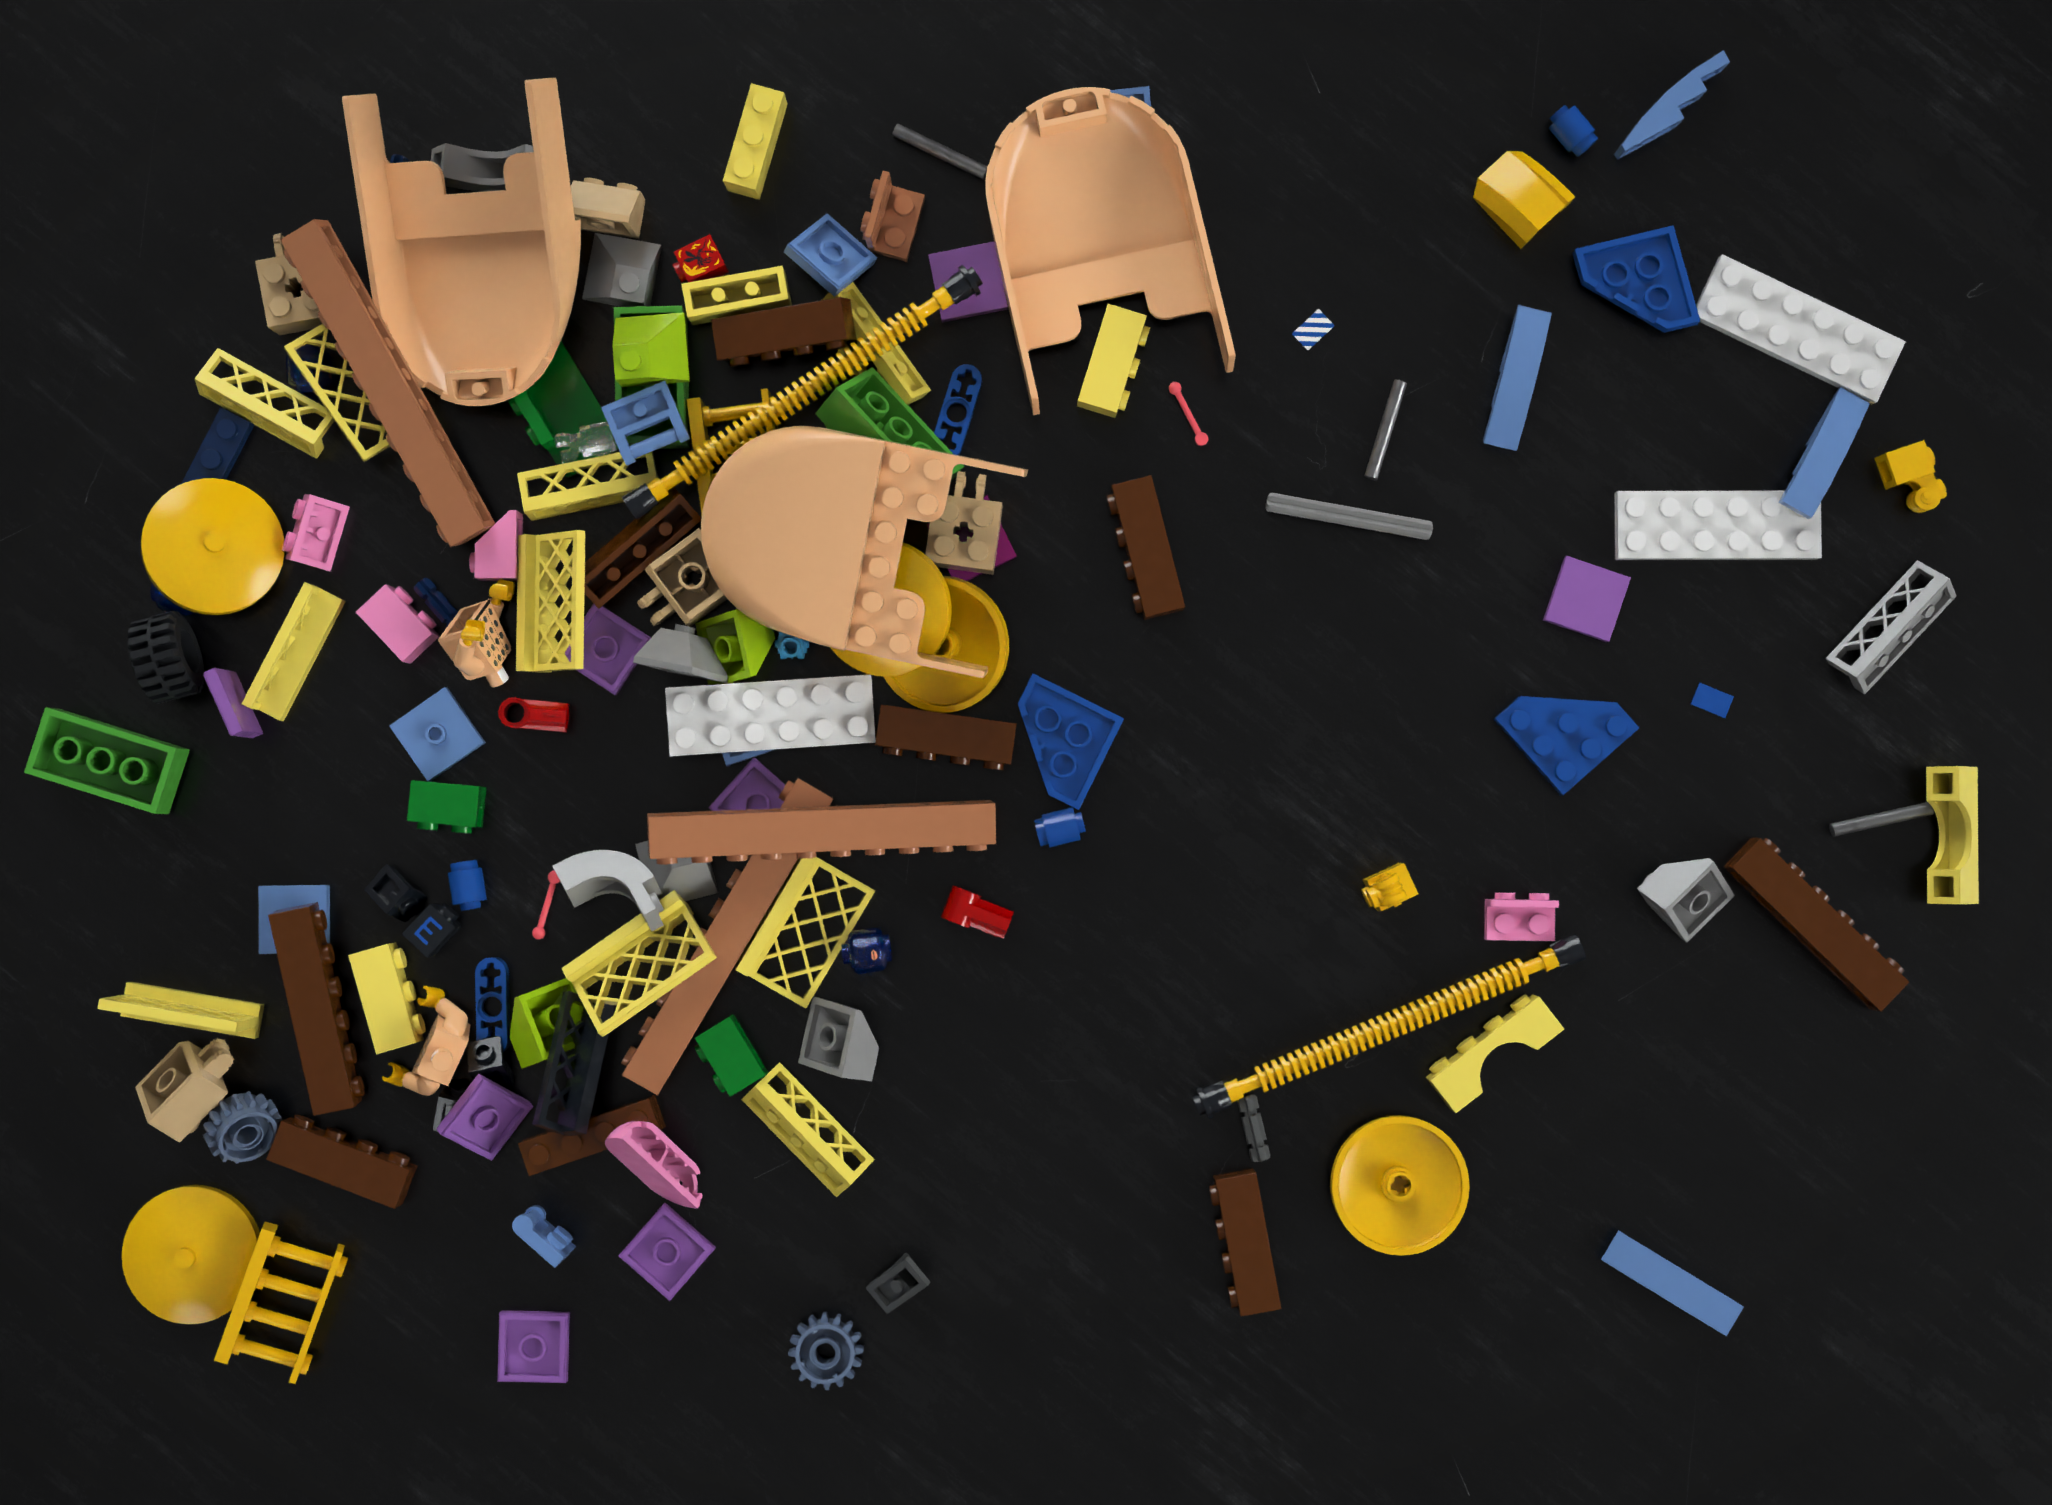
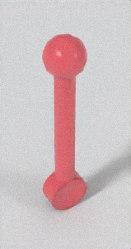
M1178 382L1170 383L1169 392L1176 396L1196 435L1195 443L1198 446L1206 445L1208 435L1201 432L1181 393V384Z
M554 870L548 874L549 888L538 925L532 931V936L537 940L545 936L544 925L556 884L560 883Z

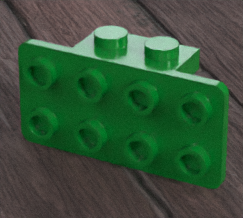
M561 341L551 363L542 376L529 389L508 400L516 415L519 417L523 414L529 426L525 430L534 445L537 446L541 443L549 451L557 465L608 455L618 450L601 405ZM575 471L565 474V477L571 478L578 473Z

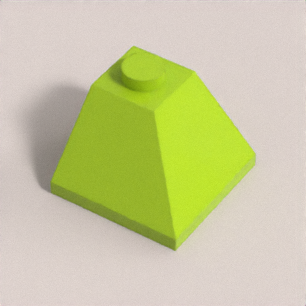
M684 312L615 318L612 344L615 380L621 387L655 385L662 381H666L667 384L690 382Z
M738 609L695 623L697 635L708 639L728 675L727 683L707 680L708 685L731 684L756 676L775 640L773 629L759 624Z
M567 978L517 996L514 999L509 1037L522 1069L548 1059L562 994L565 991L577 994L573 984ZM572 1003L570 1015L576 1024L581 1021L584 1007ZM570 1035L565 1037L562 1047L565 1052L575 1047Z

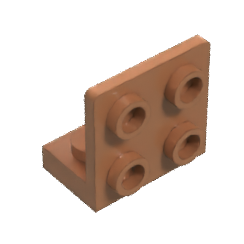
M882 171L880 180L874 179L870 192V199H873L871 213L865 211L860 231L864 232L863 240H866L867 248L872 253L908 262L924 205L925 194L892 186L890 172Z

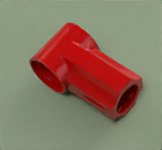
M512 697L501 703L498 714L501 722L511 728L567 733L569 703ZM514 704H520L524 709V717L517 723L511 722L508 718V709Z
M953 885L941 918L967 928L971 926L987 934L1004 939L1014 911L981 899L982 896Z

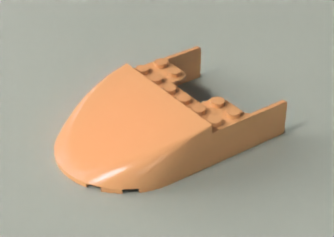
M556 78L525 80L534 152L516 153L506 159L503 166L506 190L447 194L442 169L433 161L390 163L385 153L377 95L373 93L342 97L372 300L421 388H428L440 395V398L445 401L465 406H486L504 402L520 395L529 389L546 371L564 335L577 287L581 250V219L575 220Z
M1081 87L1067 89L1043 97L1026 107L1024 113L1013 123L1010 122L995 143V149L987 166L985 183L986 200L997 258L1033 415L1040 414L1028 352L1032 349L1069 342L1075 339L1081 331V317L1078 306L1144 292L1150 314L1160 320L1209 312L1213 317L1226 373L1233 372L1236 354L1186 151L1170 124L1167 125L1155 113V109L1133 96L1128 98L1120 94L1111 93L1110 89Z
M792 426L776 429L745 443L725 461L714 477L702 510L701 540L704 556L713 579L725 597L743 614L763 626L830 648L984 678L988 672L987 666L918 652L925 615L924 601L918 594L912 591L894 588L907 519L933 522L943 515L953 469L958 464L1022 477L1027 476L1028 469L822 427Z

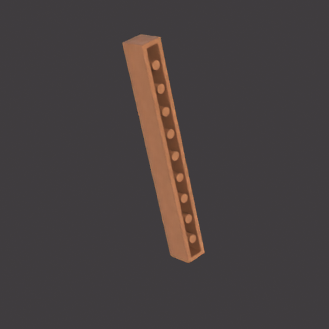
M313 219L280 239L285 247V258L292 267L297 269L302 278L301 286L304 292L314 300L319 309L318 317L320 321L332 332L337 341L335 342L337 352L344 360L348 361L353 370L352 378L355 384L368 397L370 401L369 409L372 415L383 424L387 432L386 439L388 444L394 451L399 453L404 462L403 470L410 481L415 482L421 493L420 501L423 507L434 516L438 524L436 528L439 536L450 547L462 545L489 530L495 524V521L329 221Z
M797 778L795 783L788 780L778 797L784 801L780 808L830 806L833 801L831 796L800 778ZM782 853V859L763 860L761 859V854L747 855L749 861L743 871L735 869L726 884V887L731 889L725 901L718 898L708 915L714 920L708 930L700 928L717 958L658 999L656 1005L661 1007L655 1019L648 1016L638 1033L644 1038L637 1049L630 1046L621 1061V1064L626 1066L622 1076L658 1096L798 860L796 853ZM691 945L696 950L688 961H693L704 953L701 946Z
M991 800L647 813L648 855L650 859H656V864L661 865L678 863L677 858L691 857L692 863H708L713 861L712 856H726L727 861H746L747 855L761 854V859L777 860L782 859V853H796V858L817 857V852L830 851V856L846 857L851 856V850H865V855H884L885 849L899 848L900 854L919 853V847H933V852H952L953 846L966 845V850L983 851L987 850L988 844H996L995 803Z

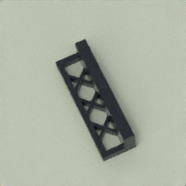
M565 991L562 994L532 1124L564 1136L587 1134L609 1035L608 1033L602 1037L598 1034L585 1007L583 1008L581 1021L576 1024L574 1023L570 1015L572 1003L583 1007L584 1005L578 994L571 991ZM604 1005L600 1017L603 1023L613 1016L615 1005ZM570 1035L575 1047L573 1054L567 1057L562 1045L564 1038ZM563 1068L567 1076L566 1087L559 1090L555 1082L556 1072ZM554 1101L560 1111L557 1123L546 1120L548 1106Z

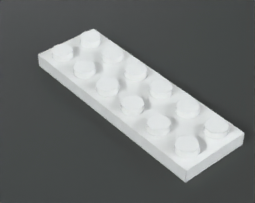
M1723 254L1718 257L1696 304L1701 323L1837 388L1842 387L1871 404L1878 402L1906 342Z
M1616 491L1614 493L1615 560H1817L1822 558L1821 503L1813 517L1807 519L1779 503L1785 491Z
M871 675L665 688L670 756L876 742Z

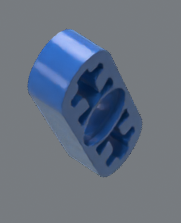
M969 364L960 365L953 371L934 434L941 441H945L948 429H941L943 424L951 429H962L960 435L955 431L953 432L952 444L956 448L955 450H949L955 455H960L982 386V377L979 370ZM966 373H971L972 380L976 382L975 385L967 387L965 394L966 397H972L971 402L962 397H951L953 392L960 395L962 384L957 379L958 377H965ZM953 404H960L967 411L966 417L960 422H953L947 417L948 408Z
M490 957L480 961L475 969L476 1041L486 1039L492 1035V1026L485 1028L484 1021L493 1023L502 1020V1026H495V1036H499L502 1039L504 1053L509 1048L511 1042L509 1037V968L503 959ZM490 963H494V969H500V976L494 978V988L501 986L502 992L490 991L484 993L483 987H491L490 976H484V970L490 968ZM496 997L500 1000L502 1010L498 1016H489L485 1012L484 1003L487 998Z

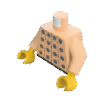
M503 579L498 580L489 589V595L492 598L461 608L438 639L440 645L454 662V666L460 670L467 680L471 681L485 676L490 686L494 688L504 684L509 679L502 663L510 653L511 645L499 619L504 607V603L501 600L510 601L515 591L514 582Z
M423 986L427 991L426 999L418 997L417 1002L420 1006L435 1008L438 1013L412 1072L404 1066L389 1062L388 1065L393 1067V1072L389 1078L382 1076V1080L398 1087L403 1086L421 1095L430 1096L438 1090L441 1084L449 1085L469 1041L471 1024L468 1023L466 1013L449 999L445 998L442 989Z

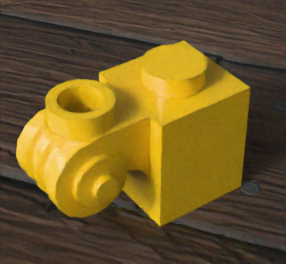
M1925 440L1874 458L1885 490L1901 484L1909 485L1913 491L1908 494L1906 499L1907 506L1911 511L1924 513L1937 507L1940 500L1946 498L1947 492L1943 481L1936 479L1934 476L1936 472L1934 469V453L1930 447L1926 446Z
M1397 863L1363 879L1365 887L1361 889L1368 906H1373L1377 911H1383L1392 906L1397 907L1402 904L1401 902L1418 895L1404 863Z

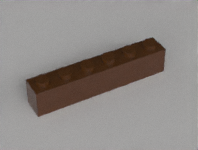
M1750 838L1723 868L1870 1010L1882 1012L1909 983L1902 975L1904 969L1892 958L1888 957L1885 959L1877 951L1879 945L1865 933L1860 935L1852 927L1855 922L1849 915L1840 909L1836 911L1827 903L1830 900L1829 896L1819 887H1811L1803 879L1805 873L1792 862L1787 864L1778 855L1781 851L1771 840L1767 838L1764 840L1761 838Z
M318 902L276 910L269 914L268 917L313 1116L354 1108L362 1101L361 1096H364V1084L361 1076L356 1075L354 1063L357 1062V1053L354 1044L349 1043L347 1035L350 1022L347 1011L341 1008L339 997L342 996V985L339 977H334L332 963L335 961V955L331 943H327L324 930L327 929L325 912L319 910Z

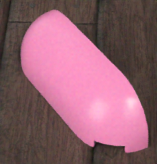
M631 1121L618 1126L609 1134L605 1140L606 1148L652 1191L678 1205L694 1209L699 1208L702 1193H697V1175L700 1174L698 1166L656 1125L645 1121Z

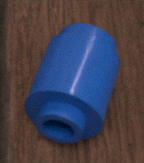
M1564 105L1549 118L1553 124L1548 129L1569 153L1573 152L1576 157L1584 153L1598 140V137L1594 134L1596 129L1575 105L1570 109Z
M1073 807L1042 814V818L1034 820L1040 846L1049 844L1050 848L1081 840L1080 833L1086 832L1082 813H1074Z
M470 860L450 864L451 872L448 873L452 904L460 905L461 911L481 908L480 901L487 900L483 870L478 867V861Z

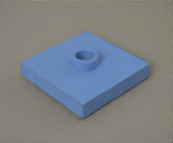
M825 214L788 243L784 250L788 257L834 297L873 266L877 259L870 250L829 214Z
M448 687L442 688L389 725L428 782L434 780L486 743Z
M330 885L258 886L259 954H277L268 917L269 914L276 910L318 902L319 910L325 912L327 929L324 932L327 943H330Z

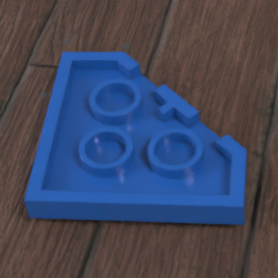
M1674 225L1576 248L1573 251V258L1582 286L1658 330L1666 333L1695 326L1700 322Z
M1032 674L1018 702V707L1049 796L1079 810L1124 718Z
M1520 696L1493 719L1560 795L1568 792L1639 729L1638 725L1617 702Z

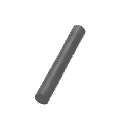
M900 124L895 126L892 133L893 137L981 179L985 178L987 166Z
M1397 379L1393 381L1364 475L1368 479H1378L1407 385L1404 381Z
M1928 802L1830 823L1829 829L1831 835L1835 837L1933 815L1934 809Z

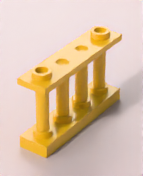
M768 388L761 389L762 402L710 409V406H704V402L700 397L686 399L692 447L695 455L699 454L695 448L698 445L703 450L706 449L703 444L704 441L707 440L710 445L714 444L712 440H709L707 427L713 426L714 422L740 419L743 415L745 418H750L747 414L749 411H752L754 416H756L758 413L754 408L759 406L762 411L765 410L762 405L764 401L771 406L772 403L769 399L771 393ZM774 421L770 422L774 428L771 431L776 430ZM707 465L704 466L707 471L704 476L700 470L697 471L700 476L697 480L701 516L707 492L717 474L713 473V469L710 470Z
M265 1221L214 1361L228 1364L231 1354L239 1355V1352L292 1367L293 1370L289 1383L296 1384L299 1373L307 1374L313 1355L307 1353L334 1276L342 1277L348 1257L342 1256L345 1245L339 1243L333 1257L280 1241L281 1237L275 1236L278 1225ZM277 1254L329 1270L322 1289L269 1274V1270L263 1268L267 1256L274 1257ZM263 1287L316 1302L317 1304L310 1322L258 1307L257 1302L251 1301L255 1288L262 1290ZM251 1320H255L305 1335L299 1354L245 1339L246 1335L239 1333L243 1321L250 1323Z

